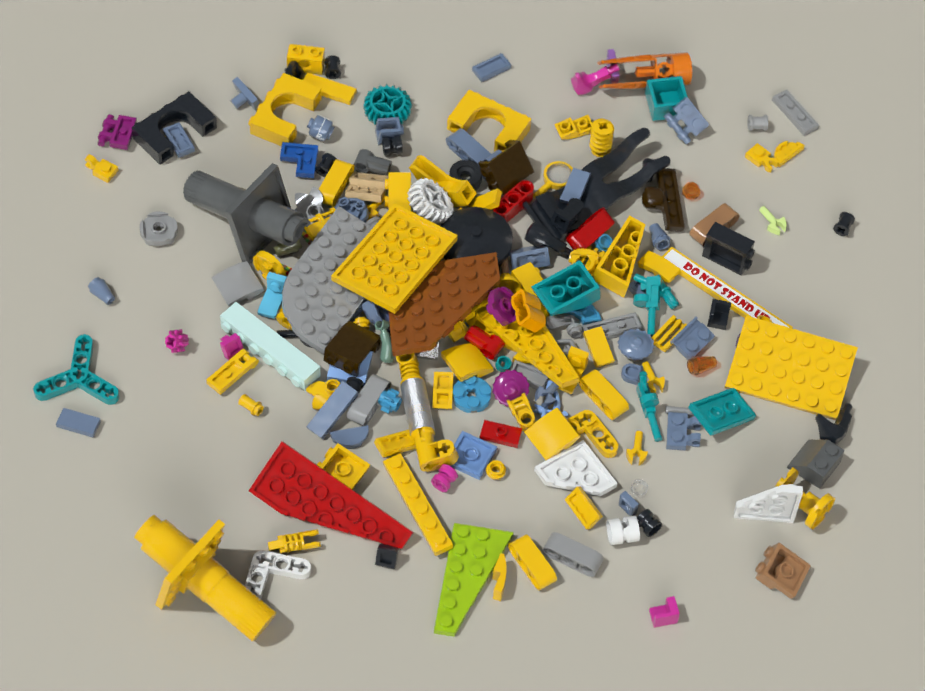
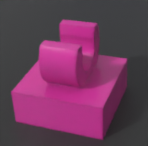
M236 333L230 337L225 335L220 338L222 341L220 346L227 360H230L240 350L244 349L241 339Z

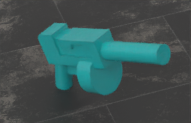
M636 273L633 280L641 283V291L646 290V294L634 295L633 304L637 307H646L648 311L647 334H650L652 337L655 334L656 310H660L662 279L659 276H648L646 278Z
M642 371L639 373L640 383L637 384L636 391L638 398H640L644 416L649 420L654 440L658 442L662 440L655 417V406L659 404V399L656 393H650L647 383V372Z

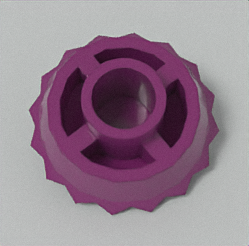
M507 369L495 377V382L492 384V392L500 404L509 407L506 400L516 399L522 393H525L527 397L530 384L522 372Z

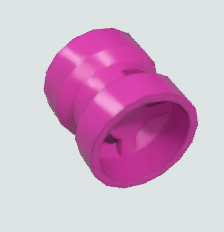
M443 464L439 469V473L435 474L431 479V483L437 490L447 492L451 486L450 483L458 478V473L451 466Z

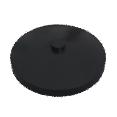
M482 207L462 208L453 212L447 221L441 224V227L458 235L457 241L443 256L446 260L496 252L499 266L507 259L511 252L513 242L512 230L508 222L501 215L490 209Z

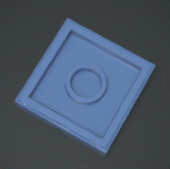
M462 431L454 444L459 458L451 467L480 480L487 465L495 455L497 446Z

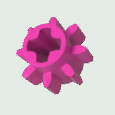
M182 329L170 330L169 335L165 337L166 348L171 349V353L184 352V347L189 345L188 334H184Z

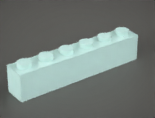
M235 302L220 315L221 328L226 333L232 335L236 333L240 337L242 344L246 345L253 354L259 355L267 365H272L277 369L281 376H286L290 379L295 387H300L306 391L309 385L321 377L320 366L239 303Z

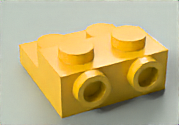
M339 443L334 448L330 447L324 456L326 459L317 464L351 489L355 488L370 468L369 463Z

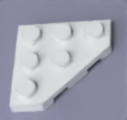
M584 440L534 468L535 473L546 486L571 491L577 486H581L586 494L602 496L617 487V482Z
M794 484L780 485L736 501L734 518L794 523L803 494V486H796Z

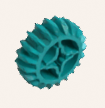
M388 84L385 87L379 85L378 89L373 87L372 91H368L367 96H365L363 104L365 116L368 117L369 122L373 121L374 125H376L378 118L399 117L400 124H402L403 121H407L412 108L410 95H407L406 90L402 91L401 87L395 88V85L389 87Z

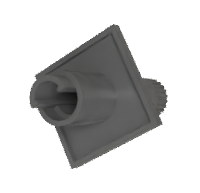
M274 163L264 170L247 189L237 187L198 170L188 176L183 187V196L186 201L228 220L242 262L247 261L251 264L253 257L259 251H263L272 240L286 246L295 244L301 237L304 226L308 227L311 224L308 219L304 218L301 212L291 209L279 167Z

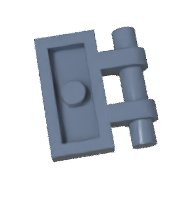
M685 97L672 108L676 112L675 116H672L669 112L664 115L668 126L675 130L676 136L679 140H683L685 144L691 141L688 136L689 132L697 136L709 126L708 122L688 97ZM679 120H682L684 122V124L686 125L685 128H681V126L678 124Z

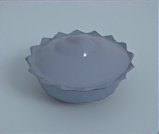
M639 329L624 331L617 341L621 353L631 360H642L648 357L649 354L653 353V348L655 347L651 335Z

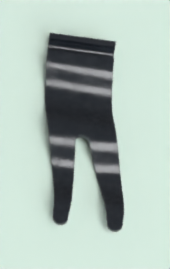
M641 128L630 134L609 154L593 160L582 169L591 175L581 198L584 207L579 219L566 232L550 223L554 211L557 208L563 210L567 206L566 203L560 202L565 186L536 196V200L529 205L527 202H524L522 207L533 222L544 225L552 236L562 241L566 234L577 229L596 211L603 207L608 210L621 198L627 197L643 187L657 172L668 167L671 159L668 156H662L649 162L637 173L624 180L609 184L603 182L606 176L616 171L627 160L634 149L650 136L649 129Z

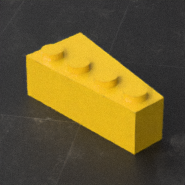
M630 215L597 265L592 276L596 283L623 298L629 287L646 225Z

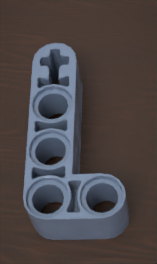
M461 128L446 138L447 146L462 160L474 161L477 164L480 161L489 162L502 152L497 150L491 154Z

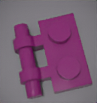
M108 114L107 118L103 121V129L99 132L97 144L103 147L107 141H110V147L128 150L133 136L131 127L137 123V118L119 115L118 119L114 120V116Z

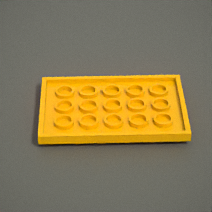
M394 203L331 275V280L395 314L454 245L458 235Z
M746 316L725 388H735L737 392L815 415L821 414L826 418L836 420L858 347Z

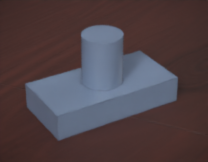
M237 76L232 82L239 94L230 100L231 103L238 109L245 102H248L257 112L260 104L259 100Z

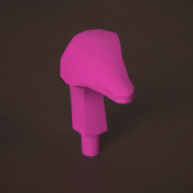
M614 64L610 67L605 66L597 72L588 75L585 72H577L571 78L572 87L577 95L589 93L593 87L611 78V74L620 70L618 64Z

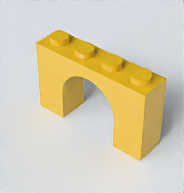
M283 73L280 78L276 79L273 89L268 91L264 102L259 104L256 114L249 119L250 134L282 146V142L293 143L297 137V125L276 117L273 111L284 104H296L314 112L322 100V88Z
M468 90L447 119V130L451 132H456L460 128L467 131L472 123L478 119L491 118L497 120L504 128L495 139L494 152L497 150L503 152L507 149L504 144L507 141H523L531 129L532 118L514 111L510 107L501 105L495 100L486 98L477 92Z

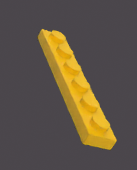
M401 453L384 460L383 465L435 557L453 549V543Z

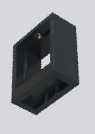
M715 222L706 234L702 256L742 275L745 270L748 271L753 263L751 259L755 253V249H753L755 241ZM718 242L721 243V244H723V245H725V246H727V247H729V248H731V249H733V250H735V251H737V252H739V253H741V254H743V256H741V255H739V254H737V253H735V252H733V251H731V250H729V249H727V248H725V247L719 245Z

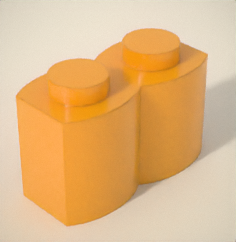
M520 289L511 296V304L516 311V321L520 326L535 333L545 326L546 318L541 311V302L537 296L523 289Z

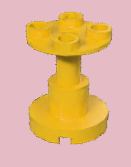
M792 467L787 473L786 478H781L775 487L794 484L799 471ZM803 492L798 508L808 514L805 525L808 528L815 529L824 520L825 513H829L836 499L830 493L825 494L819 499L811 492L807 494Z

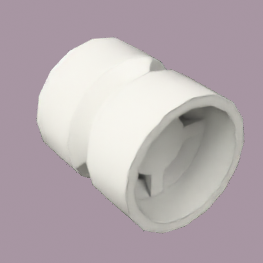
M636 516L624 517L622 521L619 518L606 521L610 545L622 544L624 540L627 543L640 540V530Z

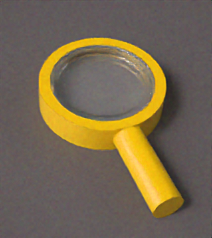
M562 161L548 164L544 169L543 175L545 184L533 194V197L535 198L546 193L550 188L558 190L564 187L573 168L568 163Z

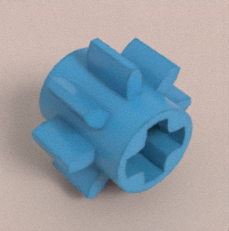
M392 388L388 392L384 390L378 400V404L382 406L381 410L388 414L392 413V411L396 412L402 403V398L398 396L400 392Z

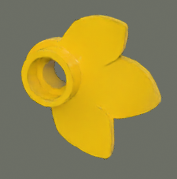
M330 379L326 383L317 381L309 385L306 391L314 396L312 408L320 410L334 392L330 389H336L340 382L336 379Z

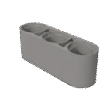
M372 374L349 408L347 418L362 426H366L380 406L378 400L384 390L387 392L390 390L391 382Z
M557 532L551 534L542 549L547 557L589 577H593L604 560L599 552Z

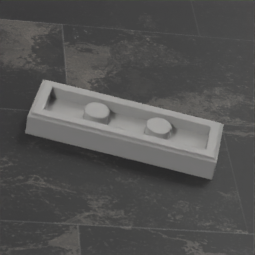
M788 90L773 96L772 101L803 136L818 129L819 124Z
M636 312L582 326V332L602 326L607 340L623 335L624 331H629L630 329L642 330Z

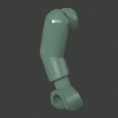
M387 320L375 323V328L381 331L382 346L380 359L384 363H390L394 360L389 332H387L390 323Z

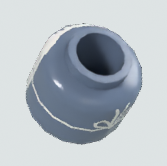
M317 115L315 119L311 118L307 125V128L310 129L309 135L320 141L329 140L335 128L332 120L322 115Z

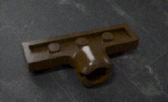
M664 168L656 173L658 187L645 188L642 194V205L646 209H659L662 211L665 231L683 232L685 225L675 169Z

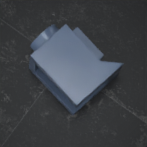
M399 117L377 119L375 134L378 145L382 144V137L394 138L404 134L403 124H400Z

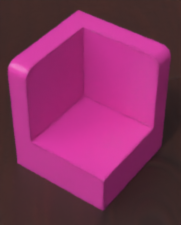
M675 596L666 597L665 605L649 608L654 628L678 623L680 613Z

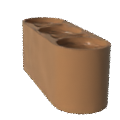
M724 203L698 222L691 229L689 235L704 247L706 234L715 222L730 228L738 221L740 215Z

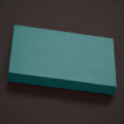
M730 388L692 402L688 407L710 436L752 421L757 416L735 388Z

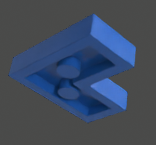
M282 142L280 161L297 162L296 177L314 178L318 145Z

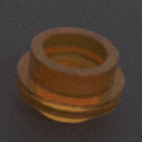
M689 182L684 185L682 194L685 198L693 200L700 196L701 191L698 184Z

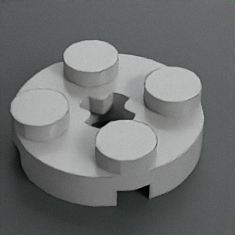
M152 212L140 223L141 237L148 246L172 244L178 232L176 220L172 219L165 212ZM160 226L162 230L156 231L155 229Z

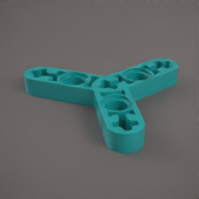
M86 334L78 336L75 340L71 369L39 381L33 388L35 398L39 401H46L80 388L108 405L118 402L119 391L116 386L90 372L93 341ZM84 342H87V344H85V351H83L82 345ZM85 357L87 361L80 364L77 362V359ZM78 370H81L82 373L80 379H76V377H78L79 374ZM58 381L66 382L63 387L56 386ZM97 382L100 386L97 389H91L89 387L90 384Z

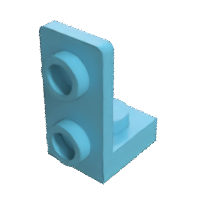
M272 272L268 273L266 277L267 290L258 308V315L272 319L276 318L282 304V290L287 276Z

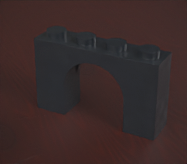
M190 91L180 95L171 103L164 105L163 108L131 127L133 139L159 165L174 156L173 144L160 132L168 123L176 121L185 122L192 126L202 137L217 128L216 116Z

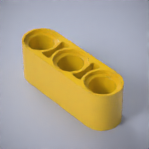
M339 159L334 161L319 187L323 195L324 204L332 207L336 205L349 182L350 176L354 172L355 166Z
M594 369L579 379L581 389L609 419L614 420L629 410V405L625 398L598 370Z
M527 534L508 544L510 553L537 590L540 591L557 581L555 571Z

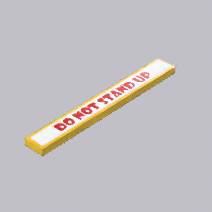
M671 247L662 256L680 269V276L713 298L731 302L730 309L743 318H746V316L758 318L759 315L770 318L774 324L793 329L792 326L675 248Z

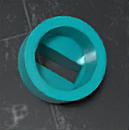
M507 356L498 357L495 363L497 371L500 372L509 370L512 365L510 358Z

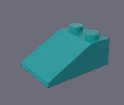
M580 260L531 286L551 316L585 308L601 299L599 285Z

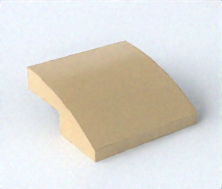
M353 172L349 178V186L345 191V197L381 202L386 192L385 179H388V176Z

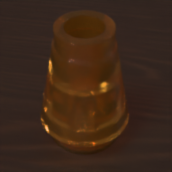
M693 356L687 361V368L690 374L699 375L717 367V360L714 356Z

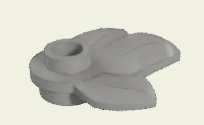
M313 187L309 195L295 193L297 208L294 210L301 212L305 219L315 217L312 214L315 209L320 214L324 213V209L321 206L323 195L318 188Z

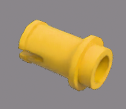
M243 394L238 401V404L249 410L253 416H259L264 410V406L260 401L256 402L246 394Z

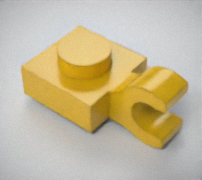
M90 154L85 158V161H87L85 166L93 170V176L107 183L118 172V166L105 159L99 162Z

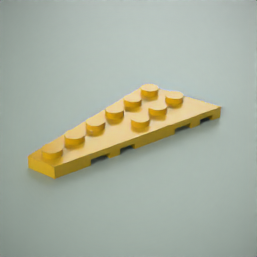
M487 310L476 313L478 321L499 336L560 388L579 383V376L546 325L535 333L520 326L517 321L502 326Z

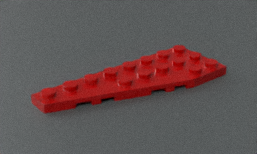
M281 441L248 490L280 514L400 549L404 548L414 533L284 441Z

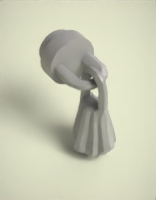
M549 315L546 318L545 325L550 329L569 325L567 327L569 336L578 338L582 334L581 324L576 323L574 316L558 317Z

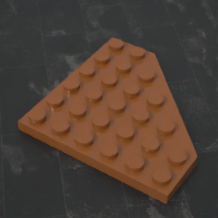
M497 253L439 261L395 314L388 311L393 356L432 351L437 346L436 343L452 332L454 326L459 321L462 322L472 312L471 309L476 304L480 305L489 296V292L501 284Z

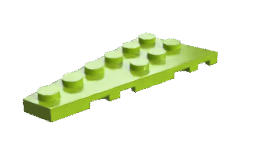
M454 523L451 537L453 549L449 550L434 634L452 637L456 635L470 607L473 606L476 597L493 572L500 553H504L506 546L513 538L514 532Z

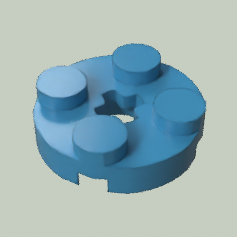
M475 376L462 382L458 380L453 387V402L463 412L471 413V411L476 410L480 412L490 403L491 387L486 381ZM468 392H474L476 396L468 397Z

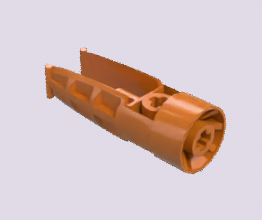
M687 52L639 55L597 62L598 65L651 61V66L636 67V77L660 79L682 76L684 85H690L692 80V62ZM667 57L666 62L657 64L656 58ZM660 68H662V69L664 68V69H665V72H664V73H662V72L660 73L659 69H660ZM647 81L600 85L599 88H646Z

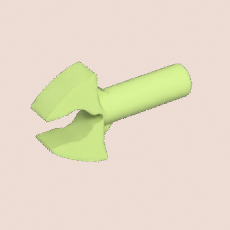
M765 206L759 209L762 215L770 222L767 227L769 232L780 235L781 230L776 226L781 227L784 232L786 231L787 224L784 217L776 219Z

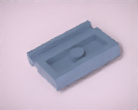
M697 317L670 341L688 361L715 337L703 323L697 320Z

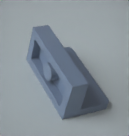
M545 245L514 249L509 254L513 270L529 262L537 268L550 266L548 247Z

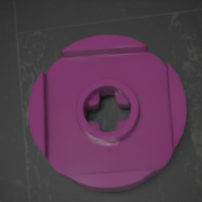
M498 287L491 290L488 296V304L486 305L488 313L493 315L502 326L516 321V311L511 304V296L514 294L507 287Z

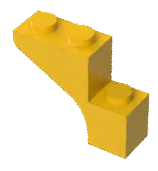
M418 155L409 166L410 171L417 180L421 178L432 179L434 183H438L441 188L443 187V190L448 192L447 195L451 198L450 202L453 203V207L468 206L477 194L468 180H458L449 176L422 155Z

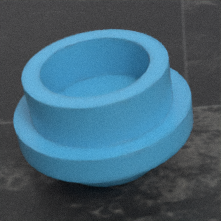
M602 234L595 241V246L599 251L606 252L613 240L608 234Z

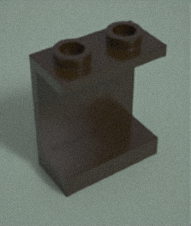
M509 140L504 143L507 149L489 162H478L481 168L480 172L485 177L490 191L498 188L502 191V195H504L519 182L534 173L521 142L517 140Z
M348 321L325 347L323 361L357 377L360 364L370 351L376 353L379 350L380 335Z

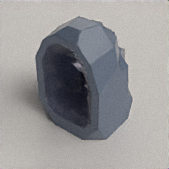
M369 300L361 305L367 319L373 322L374 325L377 321H389V312L385 308Z

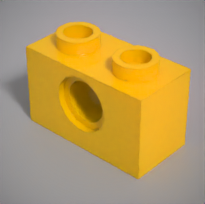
M289 44L287 68L291 61H297L305 73L322 75L325 64V48Z

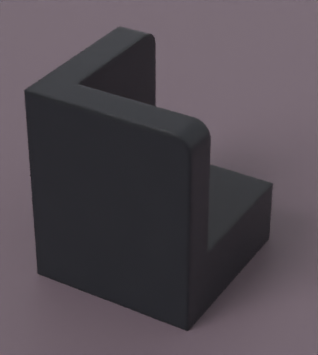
M717 299L712 300L707 327L726 330L731 302Z

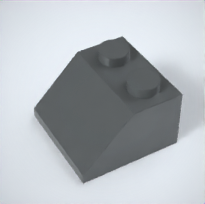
M808 439L788 464L787 468L790 470L794 467L799 471L798 475L820 489L841 463L845 450L829 440Z

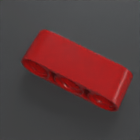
M528 180L519 182L500 199L499 206L494 208L493 211L509 222L524 209L522 203L527 202L530 204L532 202L533 183Z
M603 207L591 215L565 240L573 250L579 248L586 249L614 225L615 221Z

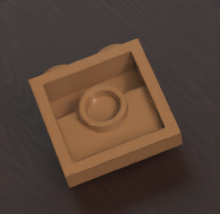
M778 542L773 546H768L764 551L763 556L766 558L764 562L761 561L757 565L755 579L769 589L776 588L792 599L796 596L811 565Z

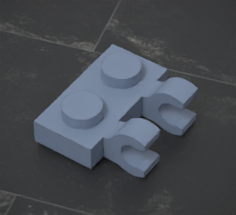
M668 412L666 449L686 451V446L700 447V433L687 435V429L696 431L701 429V423L695 416L688 418V413Z

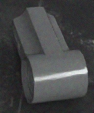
M361 149L353 165L355 166L354 169L360 173L370 171L388 176L392 161L376 157L367 149Z

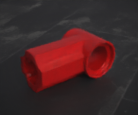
M476 325L471 326L464 336L466 341L479 348L480 352L490 360H493L505 346L504 341L499 336L489 335Z

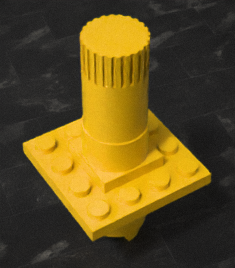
M155 514L152 515L140 527L134 538L142 544L141 550L169 573L164 578L155 605L162 610L166 605L169 607L175 601L179 591L184 594L187 590H190L253 642L269 625L276 612L213 559L216 555L215 552L219 548L218 545L222 541L221 538L224 535L223 529L225 524L218 519L195 544L167 519L162 521Z

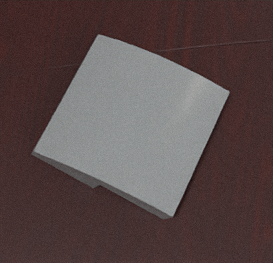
M247 261L231 266L212 277L229 307L235 302H241L245 298L251 300L265 290Z

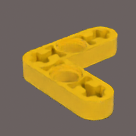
M583 410L567 419L576 428L579 435L586 434L601 455L606 458L616 456L618 443L594 412ZM583 418L590 419V422L587 420L583 421ZM599 430L603 433V436L595 437L593 432ZM606 445H607L609 448H610V447H613V449H612V450L606 449Z

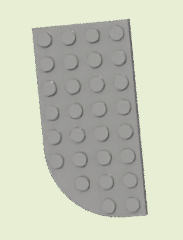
M339 206L292 268L282 290V309L285 318L288 319L292 326L291 329L302 341L324 354L325 347L342 326L350 321L365 300L364 297L331 280V275L373 228Z

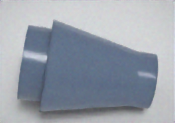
M658 223L652 224L649 230L653 246L658 250L668 248L670 237Z
M97 277L89 283L90 293L105 302L106 305L111 304L115 300V296L104 279Z

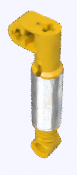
M415 353L396 356L402 379L400 388L411 439L415 442L420 470L430 472L440 469L443 464L449 466L455 464L459 454L453 442L447 439L434 442L435 429L425 381L420 376L419 361Z

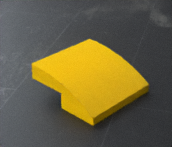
M471 343L457 345L441 351V357L460 382L473 376L481 378L494 371V368L480 350Z
M555 408L544 415L524 432L545 460L559 454L563 449H568L581 437L559 408Z

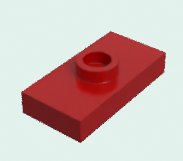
M484 420L479 439L518 448L522 428Z

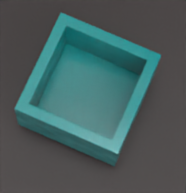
M682 76L647 80L645 96L652 121L666 120L664 115L668 112L675 116L676 112L672 108L685 97H688Z

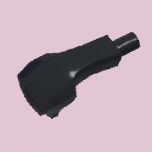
M533 222L526 231L524 239L536 247L545 245L559 254L567 256L573 251L566 247L567 243L552 236L548 228L542 224Z
M846 403L843 410L839 411L834 424L823 415H816L815 420L818 424L820 440H829L837 444L846 436L852 419L850 414L852 410L851 404Z

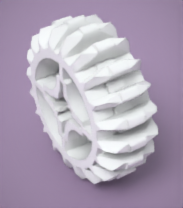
M421 178L409 188L407 193L409 205L413 207V211L419 216L441 225L447 221L454 211L452 208L453 203L450 202L451 198L447 195L448 192H445L443 187L441 188L438 183H434L432 179Z

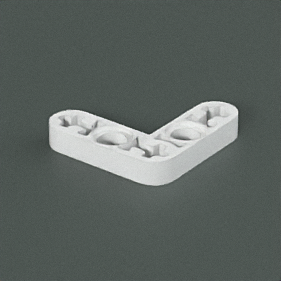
M258 551L253 556L245 587L251 592L252 588H254L255 595L261 599L269 573L303 580L311 574L310 562L298 557L269 551ZM262 558H265L263 564H260L259 561H261ZM280 561L288 564L284 569H279L276 565ZM301 566H304L305 569H303L302 572H299ZM254 575H261L263 577L262 581L258 583L253 582L251 578Z

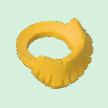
M587 248L573 250L569 255L568 262L571 265L581 257H588L591 261L590 266L586 268L589 273L595 269L600 260L599 255L595 251Z

